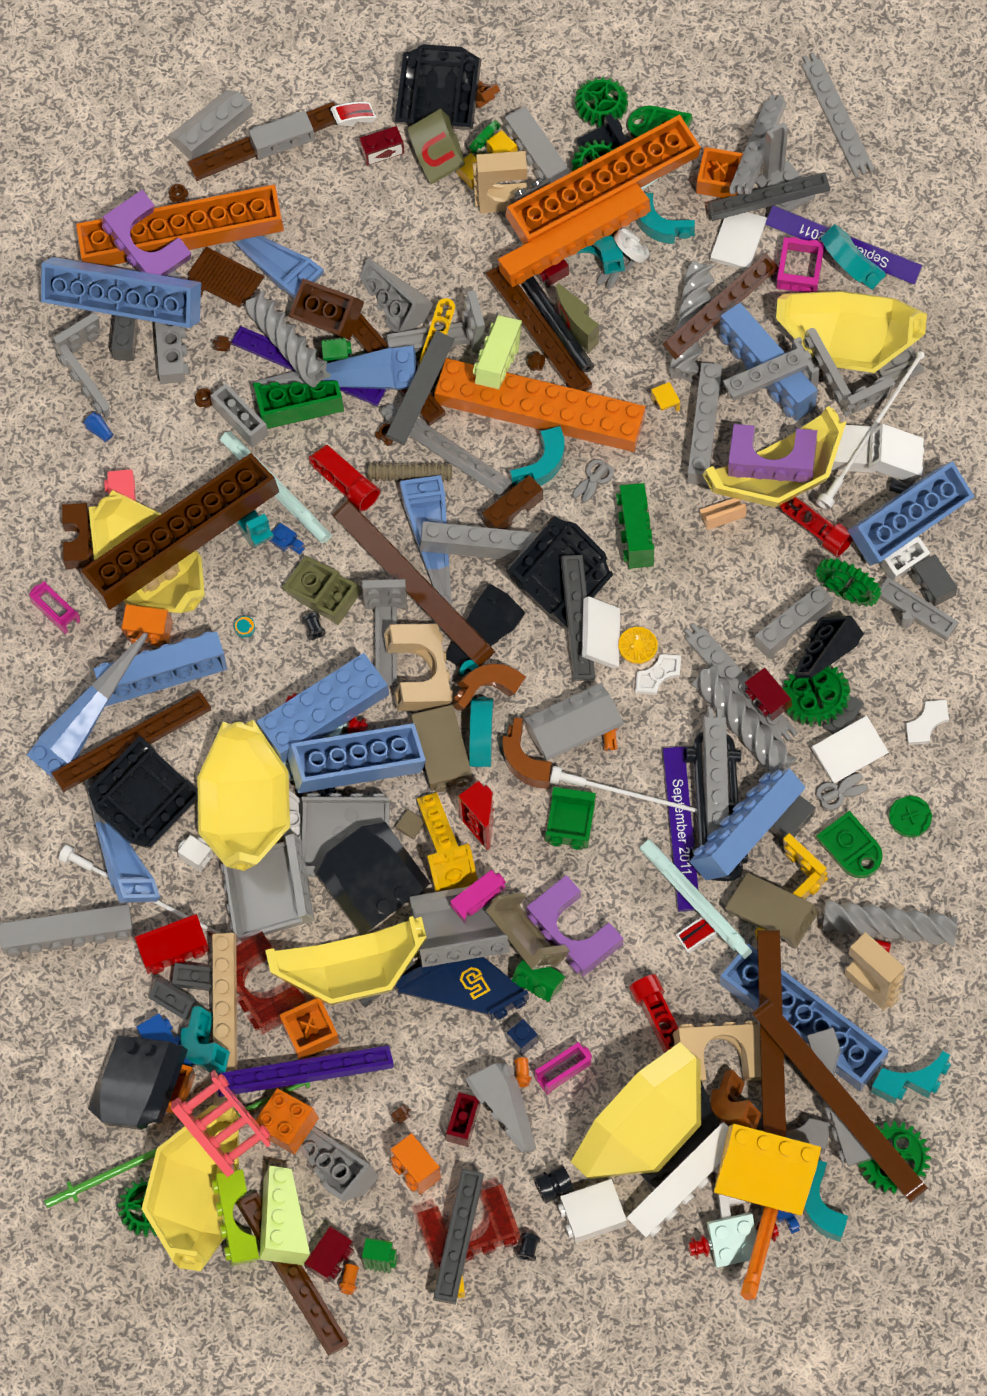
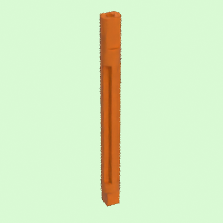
M765 1206L740 1295L746 1300L756 1299L762 1270L779 1211Z

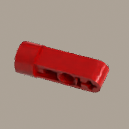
M324 445L309 456L311 466L347 497V500L360 511L369 509L379 498L380 489L368 478L360 474L330 446Z
M796 496L780 505L783 512L822 540V547L835 557H840L851 545L853 539L847 531L848 528L841 523L835 525L801 498ZM790 501H792L793 504L800 509L798 511L792 509L789 505ZM807 512H811L812 519L806 523L804 516Z
M651 974L632 983L629 986V990L636 1004L642 1006L663 1052L666 1053L671 1049V1041L674 1044V1036L672 1034L678 1029V1026L663 997L665 991L657 975ZM660 1005V1007L651 1010V1008ZM665 1022L670 1026V1029L662 1030L659 1024Z

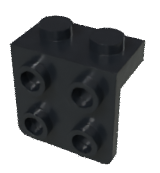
M610 114L604 118L602 127L578 138L576 143L578 147H585L586 142L592 145L595 139L598 144L604 140V145L608 146L609 143H612L611 149H614L631 140L622 132L619 120H615L613 115ZM587 156L585 159L590 163V157Z

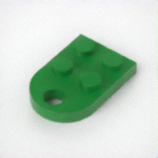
M649 105L636 109L630 115L628 127L631 136L635 139L678 115L682 117L689 128L693 117L690 113ZM638 119H641V120L644 121V122L641 123V124H635V123H634V122H635L636 120H638Z
M850 810L816 835V840L849 876L867 878L879 870L883 858L882 849ZM864 860H870L874 866L871 869H865L861 863Z

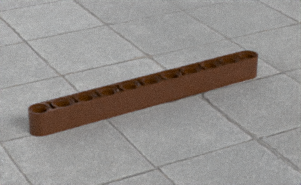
M346 500L333 513V516L394 579H405L406 592L478 666L481 667L495 653V650L349 500Z
M757 930L759 1006L769 998L783 1015L780 930ZM760 1024L763 1132L786 1137L784 1051Z
M768 998L752 1012L754 1017L909 1202H913L925 1192L928 1187Z

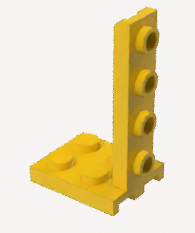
M437 792L416 798L436 853L427 856L435 892L471 886L478 878L469 843L458 846Z
M789 833L783 838L784 850L786 851L784 854L792 863L797 861L802 866L800 870L809 877L792 894L805 900L810 894L812 896L820 890L821 885L828 880L826 877L828 875L826 872L827 868ZM759 927L755 930L756 940H757V930H763V929H761V928H759Z

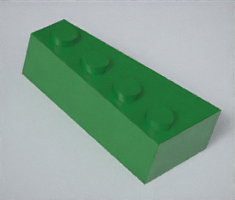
M320 381L314 388L308 384H300V382L279 385V382H271L270 385L253 383L260 416L266 423L267 429L344 412L338 381Z
M645 483L620 485V493H616L617 506H621L622 512H618L619 525L623 524L624 531H620L621 543H626V550H623V560L628 562L629 569L654 567V543L652 542V529H650L649 512H647L648 502Z

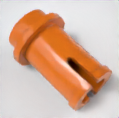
M618 728L603 734L605 751H608V748L610 750L618 749L616 739Z
M520 1057L514 1060L515 1078L518 1081L519 1087H528L532 1080L529 1076V1059Z
M346 1264L339 1288H341V1293L352 1295L357 1290L355 1283L359 1267L353 1264Z

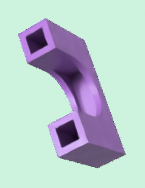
M141 190L104 215L102 228L107 235L111 234L115 239L116 247L126 253V259L132 267L136 266L139 272L167 276L189 261L192 253L180 238H177L156 252H146L135 246L132 242L130 231L135 224L153 213L155 206L145 192Z
M734 424L728 463L729 476L797 481L801 483L813 480L817 449V430L796 429L795 444L792 452L782 459L769 460L759 456L753 449L755 426Z
M566 875L526 907L527 917L542 930L541 933L548 942L551 941L555 946L566 945L570 952L566 958L570 962L568 964L575 974L580 973L584 977L623 945L624 938L610 923L606 924L590 938L581 941L568 939L559 931L557 920L560 914L581 898V890Z

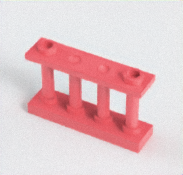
M213 1070L211 1072V1080L213 1081L211 1085L188 1102L184 1101L182 1103L179 1098H176L171 1102V1110L226 1177H229L234 1173V1160L259 1141H262L266 1147H269L271 1145L269 1138L271 1134L264 1125L260 1126L229 1089V1082L224 1075H218ZM220 1089L227 1100L202 1119L198 1118L196 1120L191 1114L193 1109ZM234 1107L241 1117L216 1136L212 1135L210 1137L205 1131L207 1126ZM245 1124H248L255 1134L231 1152L224 1153L219 1148L221 1146L220 1143Z

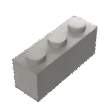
M306 111L296 112L289 117L276 119L269 124L259 125L249 130L250 141L258 160L315 141L314 130Z
M227 383L210 395L212 407L252 448L268 436L266 423Z

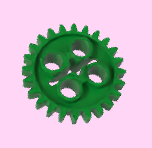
M825 558L824 561L821 560L815 571L817 573L816 577L819 578L818 581L824 583L823 587L829 588V592L836 593L835 596H841L842 599L849 600L852 604L856 603L858 606L863 604L865 607L868 605L872 607L873 604L876 605L882 594L880 592L881 588L878 587L879 583L874 582V578L868 577L869 573H863L862 568L857 569L854 564L849 565L845 560L841 562L838 558L836 560ZM852 578L848 586L845 587L849 579Z
M831 665L812 678L796 679L794 675L788 674L790 681H783L785 686L783 690L792 700V706L786 710L787 715H793L794 721L800 719L801 725H804L806 721H809L810 727H812L814 722H817L819 727H821L822 721L829 724V718L837 720V713L844 714L842 708H848L847 701L851 700L848 679H845L843 672L839 673L838 667L831 670ZM808 680H812L816 693L820 698L822 706L824 707L823 709L819 708L817 699L815 697V694L812 692L811 685L809 684ZM800 688H806L803 691H798Z
M893 1121L892 1127H889L887 1122H884V1129L876 1125L887 1140H892L894 1148L905 1161H911L915 1165L913 1171L918 1177L926 1178L927 1175L923 1170H930V1166L925 1162L931 1161V1156L925 1155L930 1151V1147H923L927 1140H919L921 1132L913 1134L914 1126L907 1130L905 1129V1122L900 1127H897L896 1121ZM904 1139L909 1143V1146L906 1149H899L896 1146L897 1141ZM875 1160L859 1164V1169H866L862 1176H870L868 1184L876 1182L875 1190L882 1186L884 1187V1194L887 1193L888 1189H892L893 1195L896 1194L899 1188L889 1177L881 1175V1167Z

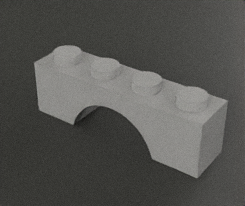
M818 585L757 633L754 645L770 659L785 647L790 638L800 628L810 622H816L832 609L833 598Z
M754 1105L761 1112L756 1130L763 1131L762 1106ZM809 1118L802 1127L795 1130H786V1138L821 1147L820 1154H825L831 1123Z

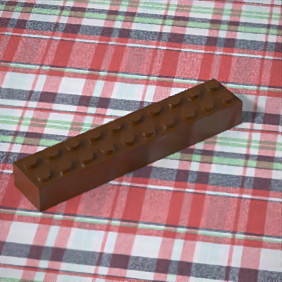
M252 453L248 454L80 570L86 585L106 608L111 610L278 494L279 489L275 477Z

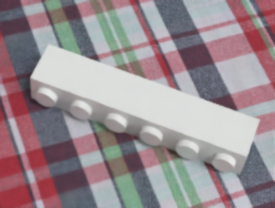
M724 1122L627 1217L646 1238L649 1235L652 1238L657 1235L662 1229L660 1224L666 1219L668 1221L672 1220L678 1214L676 1209L682 1203L687 1205L694 1198L692 1193L698 1187L702 1190L711 1181L708 1177L714 1171L718 1174L729 1128Z

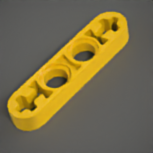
M443 298L437 303L419 365L426 353L429 342L436 332L434 324L437 322L443 323L446 328L439 332L446 335L448 333L455 311V304L449 298ZM447 305L449 310H447L445 317H442V307Z

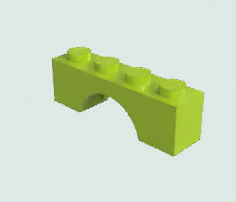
M243 1169L235 1170L229 1177H226L224 1173H217L215 1180L212 1181V1189L214 1194H218L219 1202L216 1203V1211L218 1216H222L223 1225H220V1233L222 1239L226 1238L227 1247H224L225 1260H230V1266L256 1262L259 1259L255 1236L240 1230L233 1218L234 1204L247 1192Z

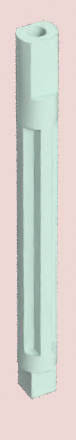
M231 431L225 432L220 439L239 460L252 453ZM259 460V462L270 472V470ZM275 477L279 493L275 497L320 543H326L331 539L332 534Z
M650 839L647 840L640 847V851L734 951L737 950L744 959L748 957L752 950L745 944L743 937Z

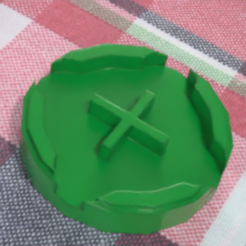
M497 120L491 122L471 143L469 149L476 154L478 148L482 149L486 145V141L493 137V132L501 128V124Z
M910 795L899 798L890 808V825L901 836L908 838L919 837L931 825L932 812L927 802L920 797Z

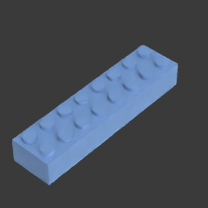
M51 257L42 262L41 302L190 328L200 322L201 282Z
M747 944L752 953L745 959L738 954L721 974L720 985L752 1010H755L759 1007L758 953L754 947ZM781 969L783 1016L805 1042L809 1041L807 1035L834 1028L841 1049L835 1073L860 1092L885 1062L889 1050Z

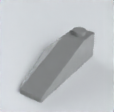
M367 259L360 273V278L369 294L376 296L379 302L376 305L379 311L384 310L387 316L384 320L386 325L394 333L413 330L426 320L433 303L421 292L373 260Z
M495 1063L467 1077L465 1080L481 1104L486 1102L493 1112L490 1115L506 1126L504 1129L505 1133L520 1151L525 1153L536 1150L519 1084L511 1066L507 1063Z
M315 1127L312 1128L299 1148L326 1190L343 1202L366 1194L379 1178V1175L370 1164Z

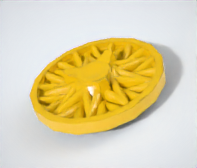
M632 627L622 633L618 648L621 656L626 661L633 664H643L654 658L658 649V641L650 630L644 627Z

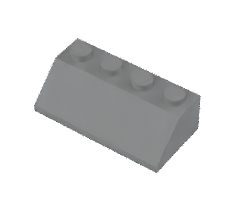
M226 90L171 133L167 139L189 160H193L206 154L253 116L252 105L238 91Z
M602 683L525 718L529 735L546 760L624 725L610 694Z

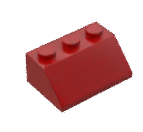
M477 781L458 796L460 819L484 848L488 850L491 846L494 822L493 792L487 785L483 786L480 781Z
M197 914L134 937L147 974L161 973L165 970V967L175 966V963L184 964L186 959L192 957L194 959L201 958L209 951Z

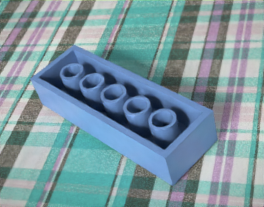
M738 303L721 315L719 338L724 345L728 344L731 347L736 359H741L745 363L746 370L785 354L741 303ZM802 372L764 387L769 390L772 400L775 403L779 402L783 406L786 416L792 417L795 421H798L816 408L818 390Z
M952 461L941 465L847 531L869 566L874 565L889 557L975 496Z
M217 631L205 632L199 637L193 639L185 638L179 643L173 645L165 644L159 649L142 651L139 655H136L106 706L228 670ZM102 663L98 667L93 668L96 679L113 663Z
M365 653L257 720V726L284 763L288 760L287 753L291 743L321 739L387 697L389 695L388 684Z
M414 723L291 743L287 753L298 793L421 773L426 762Z
M790 768L782 771L779 769L774 773H765L759 779L760 783L757 787H753L746 793L747 798L739 802L733 808L734 812L720 822L721 827L713 831L707 837L708 841L694 851L693 854L695 856L689 862L705 880L728 876L804 791L806 787Z

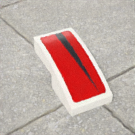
M370 102L345 103L331 108L337 124L353 127L356 122L371 123L376 119Z
M703 917L676 934L687 953H691L706 941H711L719 935Z

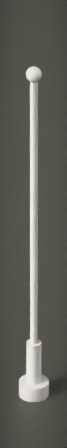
M922 351L916 354L917 358L841 475L836 477L826 494L821 493L816 500L817 505L822 509L829 511L834 505L833 497L844 482V476L870 438L871 431L877 427L918 362L924 358L925 355Z
M553 767L550 783L558 785L559 781L583 787L588 785L697 813V808L586 781L587 778L563 773L561 767Z
M65 845L61 850L58 858L60 861L66 864L71 861L90 872L93 870L109 879L108 873L95 867L94 863L75 854V848ZM159 900L153 902L182 918L189 917ZM200 922L201 927L212 934H221ZM236 941V949H242L243 942Z

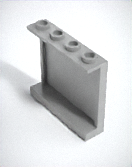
M309 793L307 797H302V846L307 876L317 877L315 874L326 852L342 841L334 837L333 832L335 828L343 827L346 830V838L361 826L386 822L390 827L389 797H385V794H372V797H363V794H350V797H342V794L337 793L329 794V797H320V794ZM350 808L355 809L358 813L356 820L348 821L345 818L346 810Z
M295 834L285 836V842L275 844L257 865L245 871L229 868L223 862L221 863V870L226 880L224 890L229 900L227 910L232 920L230 930L231 933L236 934V938L239 940H250L315 921L302 840Z
M468 887L411 896L412 915L414 918L422 917L427 939L419 949L422 967L510 952L508 936L504 935L486 912L491 905V901L471 917L467 916L466 924H464L450 906V901Z

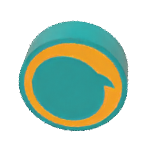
M241 616L234 623L235 633L241 638H248L255 632V622L248 616Z

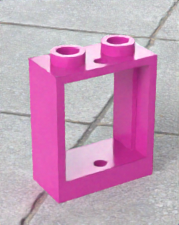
M784 237L776 289L803 293L817 292L824 244L817 240L807 241L796 237ZM787 250L818 254L814 277L785 274Z

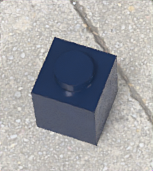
M522 1019L507 1032V1041L522 1056L538 1043V1034Z

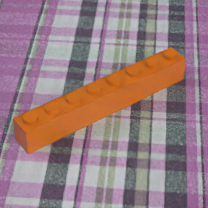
M636 183L498 259L499 271L511 287L522 284L527 279L542 273L552 265H556L563 259L575 255L583 248L593 245L601 238L610 236L614 231L628 226L640 217L646 216L651 212L650 199Z

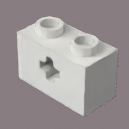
M918 536L884 559L880 565L889 578L896 580L913 569L915 564L927 559L930 552Z

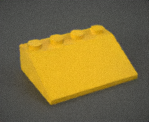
M732 1124L728 1128L713 1193L802 1216L816 1172L821 1147Z

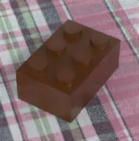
M303 278L288 317L350 340L364 301Z

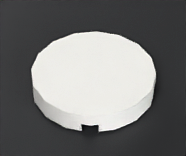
M622 228L614 234L616 244L632 260L643 263L649 257L647 246L645 244L641 245L639 237L632 231Z

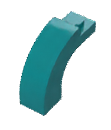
M645 193L650 199L651 212L635 221L647 236L668 244H675V237L688 239L691 236H695V220H668L661 217L654 208L653 193Z
M836 224L821 237L825 248L831 256L859 283L863 282L873 290L886 276L885 271L866 258L854 245L850 235Z
M611 235L601 238L593 245L587 246L576 253H589L597 256L602 261L605 275L625 271L622 250Z
M561 426L541 431V442L544 448L543 456L532 465L511 470L510 480L512 481V486L518 485L529 475L542 486L559 472L565 454V442Z
M253 510L236 522L242 535L253 548L274 537L269 528V520L265 513L258 516L257 512Z
M472 698L470 715V767H491L494 698Z
M200 1006L193 1007L189 1026L182 1028L181 1046L188 1049L186 1059L210 1073L213 1070L216 1073L226 1072L230 1051L216 1043L209 1044L213 1014Z
M819 1160L803 1213L807 1221L817 1232L827 1238L841 1242L848 1216L831 1210L822 1201L820 1186L827 1162Z

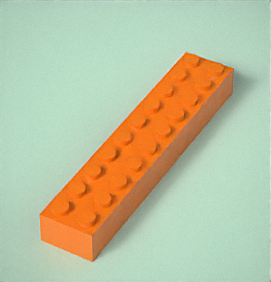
M678 115L507 206L505 216L524 245L637 183L641 188L696 159L699 156L701 146L682 117Z
M274 184L154 208L153 213L133 226L130 236L135 246L146 252L159 251L177 238H180L186 247L192 250L284 231L278 194ZM102 219L76 224L83 262L104 266L128 262L126 253L116 247L115 239L112 235H107L103 230Z
M448 358L445 360L435 391V400L441 406L540 430L561 426L565 436L635 452L645 419L646 406L506 373L500 389L475 384L476 375H473V364Z

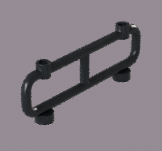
M703 732L696 735L693 746H685L683 752L684 763H694L699 847L708 841L702 759ZM727 734L730 793L728 806L732 814L734 812L733 808L739 803L736 763L741 762V750H735L734 740ZM698 847L690 848L689 860L695 856L693 853ZM748 854L728 876L711 880L734 881L742 874L743 864L748 862Z

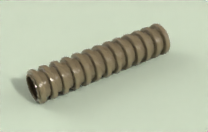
M370 462L368 465V479L370 481H373V479H376V481H379V479L386 481V479H389V481H392V479L396 481L402 479L404 481L405 479L411 480L441 475L442 482L444 480L448 482L452 480L451 463H448V465H444V463H441V465H438V463L431 465V463H428V465H425V463L418 465V463H415V465H412V463L405 465V463H402V465H399V463L392 465V463H389V465H386V463L382 465L376 463V465H373Z

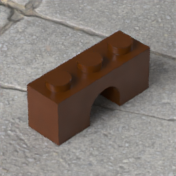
M529 475L482 513L483 524L487 528L506 530L512 525L514 517L521 510L526 509L530 511L544 499L543 488Z
M87 503L63 504L62 524L64 531L79 533V536L74 541L63 542L64 565L66 569L84 568L94 560L93 548H90L92 534Z

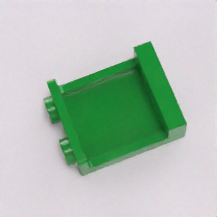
M553 787L545 842H549V845L560 847L562 844L570 845L575 850L588 848L596 804V793Z

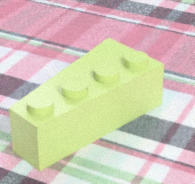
M498 315L496 322L491 323L490 336H486L484 341L485 349L480 350L479 363L476 362L474 365L473 375H476L475 384L500 389L506 377V372L509 371L511 363L515 360L514 355L518 354L521 320Z
M269 1166L263 1183L259 1260L304 1265L310 1252L292 1169Z

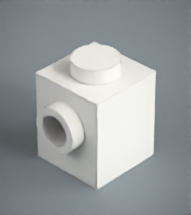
M190 835L178 847L179 858L199 872L204 869L213 857L212 849L200 837L196 839Z

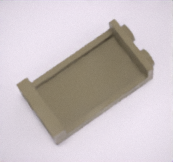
M453 705L412 714V723L415 724L426 759L424 766L430 790L443 792L451 786L464 787L472 781V772Z
M748 872L739 881L737 890L733 896L728 898L725 907L728 915L732 918L737 916L763 930H780V938L784 939L788 946L794 949L797 948L818 914L814 904Z
M512 893L510 895H498L493 898L486 912L504 935L508 936V940L533 970L558 966L570 950L566 945L551 946L536 925L529 920L527 914L520 906L526 897L525 894Z

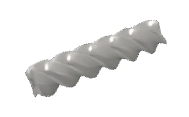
M693 261L688 267L685 276V287L682 293L683 303L680 307L676 331L712 299L707 288L715 281L710 273L714 265H704ZM698 341L676 360L672 358L670 364L671 378L693 382L692 376L700 370L695 359L703 352Z
M264 290L256 297L246 300V308L250 317L269 336L271 342L280 350L292 367L300 373L308 385L314 388L321 380L331 376L326 371L327 361L316 359L317 349L306 347V336L295 334L296 324L285 323V312L275 311V300L265 299Z
M714 665L700 672L692 685L702 692L703 697L711 706L721 708L722 717H726V722L729 723L732 731L743 739L745 746L751 752L757 755L759 762L769 769L771 773L779 769L781 771L789 769L797 758L787 755V747L784 742L773 739V731L770 726L760 724L757 711L746 708L745 698L741 694L732 693L731 682L726 678L719 677L718 667Z
M826 900L822 931L837 929L844 934H853L859 931L861 934L866 932L871 937L881 934L883 937L892 940L903 937L910 942L926 940L934 945L947 942L954 947L958 916L948 918L940 913L926 915L915 910L905 913L898 908L882 910L875 905L860 907L850 902L839 905L835 901Z

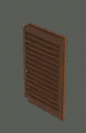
M208 247L204 249L187 274L190 276L187 280L195 279L200 281L204 285L205 291L239 308L242 303L246 305V300L251 298L265 277Z

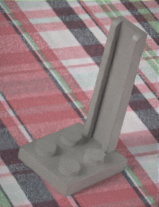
M784 122L772 126L766 133L763 175L757 177L755 182L759 189L802 178L788 160L785 161L788 128ZM815 195L775 206L792 212L813 200Z
M474 290L468 291L466 300L463 301V322L450 324L447 333L448 336L455 339L452 346L470 343L472 352L481 350L485 328L477 294ZM445 325L435 326V329L438 331H443L446 328ZM430 327L388 334L386 336L388 348L414 346L415 352L423 351Z
M93 312L53 337L56 342L54 346L60 363L63 367L67 366L71 371L69 374L73 381L80 383L83 395L87 399L90 397L93 401L92 406L96 413L102 414L106 418L110 415L108 402L72 354L78 352L86 342L89 341L91 343L99 338V334H101L100 321L97 314Z
M810 328L806 331L804 343L807 349L812 350L814 362L823 370L824 380L834 390L833 396L838 403H841L843 407L842 412L845 417L890 396L895 385L892 377L887 379L884 377L880 378L868 388L863 386L852 395L816 329Z
M799 337L793 340L792 351L723 381V384L732 400H737L798 372H802L817 388L819 368L815 367L812 363V356L808 350L804 349L802 339Z
M405 579L362 580L365 609H375L376 669L388 686H397V653H387L384 633L390 624H397V608H407Z

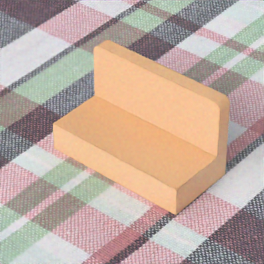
M732 498L700 509L699 513L706 529L709 530L746 517L747 507L746 504L741 503L740 499Z

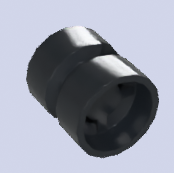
M563 1164L552 1168L550 1174L543 1172L533 1177L536 1188L545 1204L557 1199L558 1194L563 1196L574 1191L571 1179Z

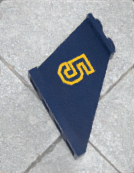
M485 957L428 967L420 966L402 976L394 987L398 995L404 994L486 1014L491 1021L495 1018L497 1020L504 1018L509 1010L513 1008L520 1009L529 1000L527 990L524 991L515 982L513 983L509 977Z

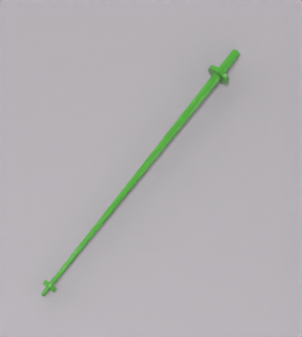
M310 1082L296 1084L282 1091L285 1093H289L303 1085H305L306 1089L310 1088L311 1086ZM272 1095L245 1108L250 1112L268 1103ZM157 1148L73 1187L70 1181L66 1182L67 1190L44 1200L47 1209L71 1197L75 1203L78 1202L77 1194L154 1158Z

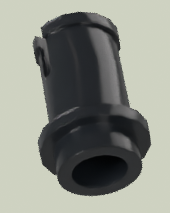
M894 478L890 484L889 491L900 494L914 484L911 483L910 485Z

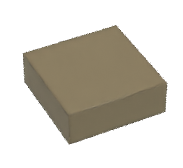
M407 810L395 827L398 831L414 840L425 825L424 819Z

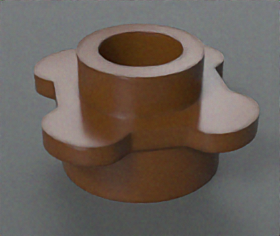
M384 423L379 431L375 433L376 439L382 440L386 446L393 444V440L385 437L391 426L389 423Z

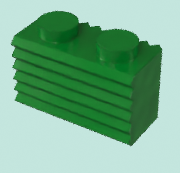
M339 338V340L331 339L330 341L328 339L326 341L323 340V360L347 359L348 354H352L351 341L347 342L345 338Z
M523 959L515 970L512 982H516L520 987L531 991L532 994L534 993L535 996L546 1000L548 1003L560 991L566 976L552 967L532 970Z
M366 1238L362 1254L364 1268L370 1271L374 1270L375 1272L378 1270L379 1273L383 1271V1273L387 1272L388 1274L391 1273L392 1268L396 1269L398 1255L397 1249L393 1247V1242Z

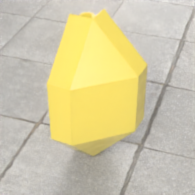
M830 291L781 295L777 298L776 319L794 339L801 337L804 349L809 351L812 358L814 354L811 349H807L804 343V336L808 329L815 328L837 368L875 373L925 335L927 313L895 298Z
M828 406L820 416L800 428L817 430L813 480L810 482L801 483L797 481L729 476L728 465L718 469H714L711 466L705 469L702 475L712 493L775 508L824 483L829 478L846 421L841 423L834 409ZM796 432L757 452V454L769 460L782 459L788 456L794 448Z
M112 490L108 497H104L99 501L98 506L89 507L94 561L161 514ZM194 551L178 562L180 572H178L175 578L160 583V586L154 591L144 593L140 589L125 599L124 602L127 605L165 609L172 613L194 611L205 596L202 557L197 551Z
M254 720L246 724L242 722H234L232 724L222 722L197 777L198 834L226 867L245 871L257 865L290 828L289 772Z
M411 916L409 921L370 934L317 946L275 951L273 948L265 951L271 975L332 1006L392 992L427 939L422 917L414 918Z
M680 1042L640 1070L594 1120L571 1163L590 1179L659 1172L701 1126V1060L695 1057Z
M211 1105L198 1115L196 1120L198 1118L202 1119L218 1106ZM230 1108L210 1123L205 1131L210 1137L212 1135L216 1136L236 1121L239 1115L233 1108ZM185 1126L157 1148L142 1211L172 1261L181 1269L202 1271L224 1240V1238H221L220 1225H223L222 1216H218L216 1211V1203L219 1202L218 1194H214L212 1189V1181L215 1180V1175L223 1172ZM239 1130L220 1143L221 1146L219 1148L224 1153H229L239 1146ZM238 1157L237 1159L234 1160V1161H235V1163L233 1164V1165H234V1171H235V1170H239V1157Z

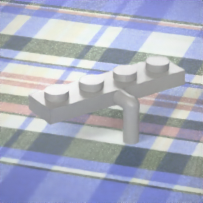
M888 577L881 585L880 592L882 594L880 599L903 613L902 628L907 629L913 621H916L947 641L958 626L959 622L893 579Z

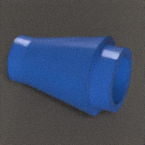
M93 412L85 419L86 429L105 443L113 437L114 434L107 426L101 414Z

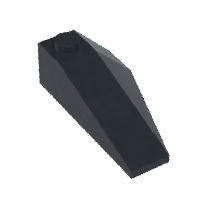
M489 583L466 621L492 646L505 635L511 633L526 613L506 592ZM454 641L446 653V660L460 668L465 661L472 660Z
M852 615L821 617L809 634L810 643L805 645L804 650L806 654L800 659L794 674L796 679L814 677L859 644L864 633Z

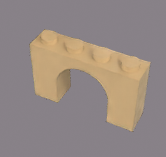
M526 151L476 155L477 163H473L475 207L480 208V213L506 211L507 206L512 204L509 199L515 196L514 192L521 188L527 190L526 183H496L527 179Z
M390 624L384 633L387 653L416 654L427 662L431 671V678L428 681L399 683L394 691L397 711L433 710L449 706L453 701V691L449 687L450 674L446 670V653L442 648L443 635L442 632H439L438 624Z
M865 932L850 947L849 955L854 961L846 968L844 976L884 1011L888 1006L892 1008L899 1001L900 988L903 986L902 981L905 978L903 976L905 967Z
M757 1021L744 1022V1025H736V1022L723 1023V1026L705 1023L701 1027H693V1024L680 1025V1028L673 1032L674 1045L681 1042L695 1057L701 1060L702 1083L706 1080L704 1049L709 1041L716 1039L731 1043L739 1052L744 1082L761 1081L760 1024H757Z

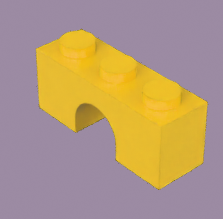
M502 130L486 141L489 154L518 152L517 145ZM470 153L464 158L465 165L457 169L456 174L473 189V163H477V158Z

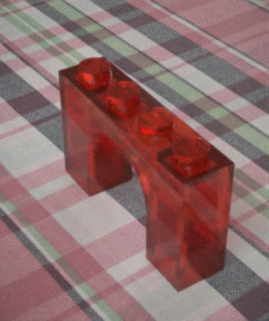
M261 931L236 946L237 995L240 998L238 1004L244 1013L248 1012L252 1017L249 1021L255 1031L260 1030L263 1035L281 1024L280 1014L307 1003L300 990L294 986L271 998L256 997L246 989L245 980L250 970L267 960L265 950L273 949Z
M502 1184L481 1191V1197L489 1217V1226L480 1238L470 1241L465 1262L474 1259L476 1254L483 1252V1255H488L495 1252L497 1247L502 1245L505 1248L511 1247L518 1243L517 1240H520V1232ZM436 1206L417 1213V1219L434 1268L441 1266L448 1234L439 1207Z

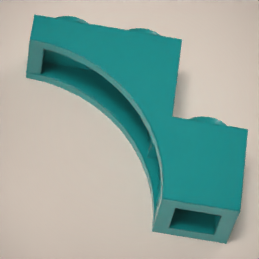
M942 1051L932 1064L915 1072L899 1073L882 1067L872 1085L871 1093L894 1105L897 1099L902 1101L907 1091V1088L904 1086L929 1098L931 1093H937L942 1083L938 1081L942 1074L946 1076L951 1067V1063H949L950 1054Z

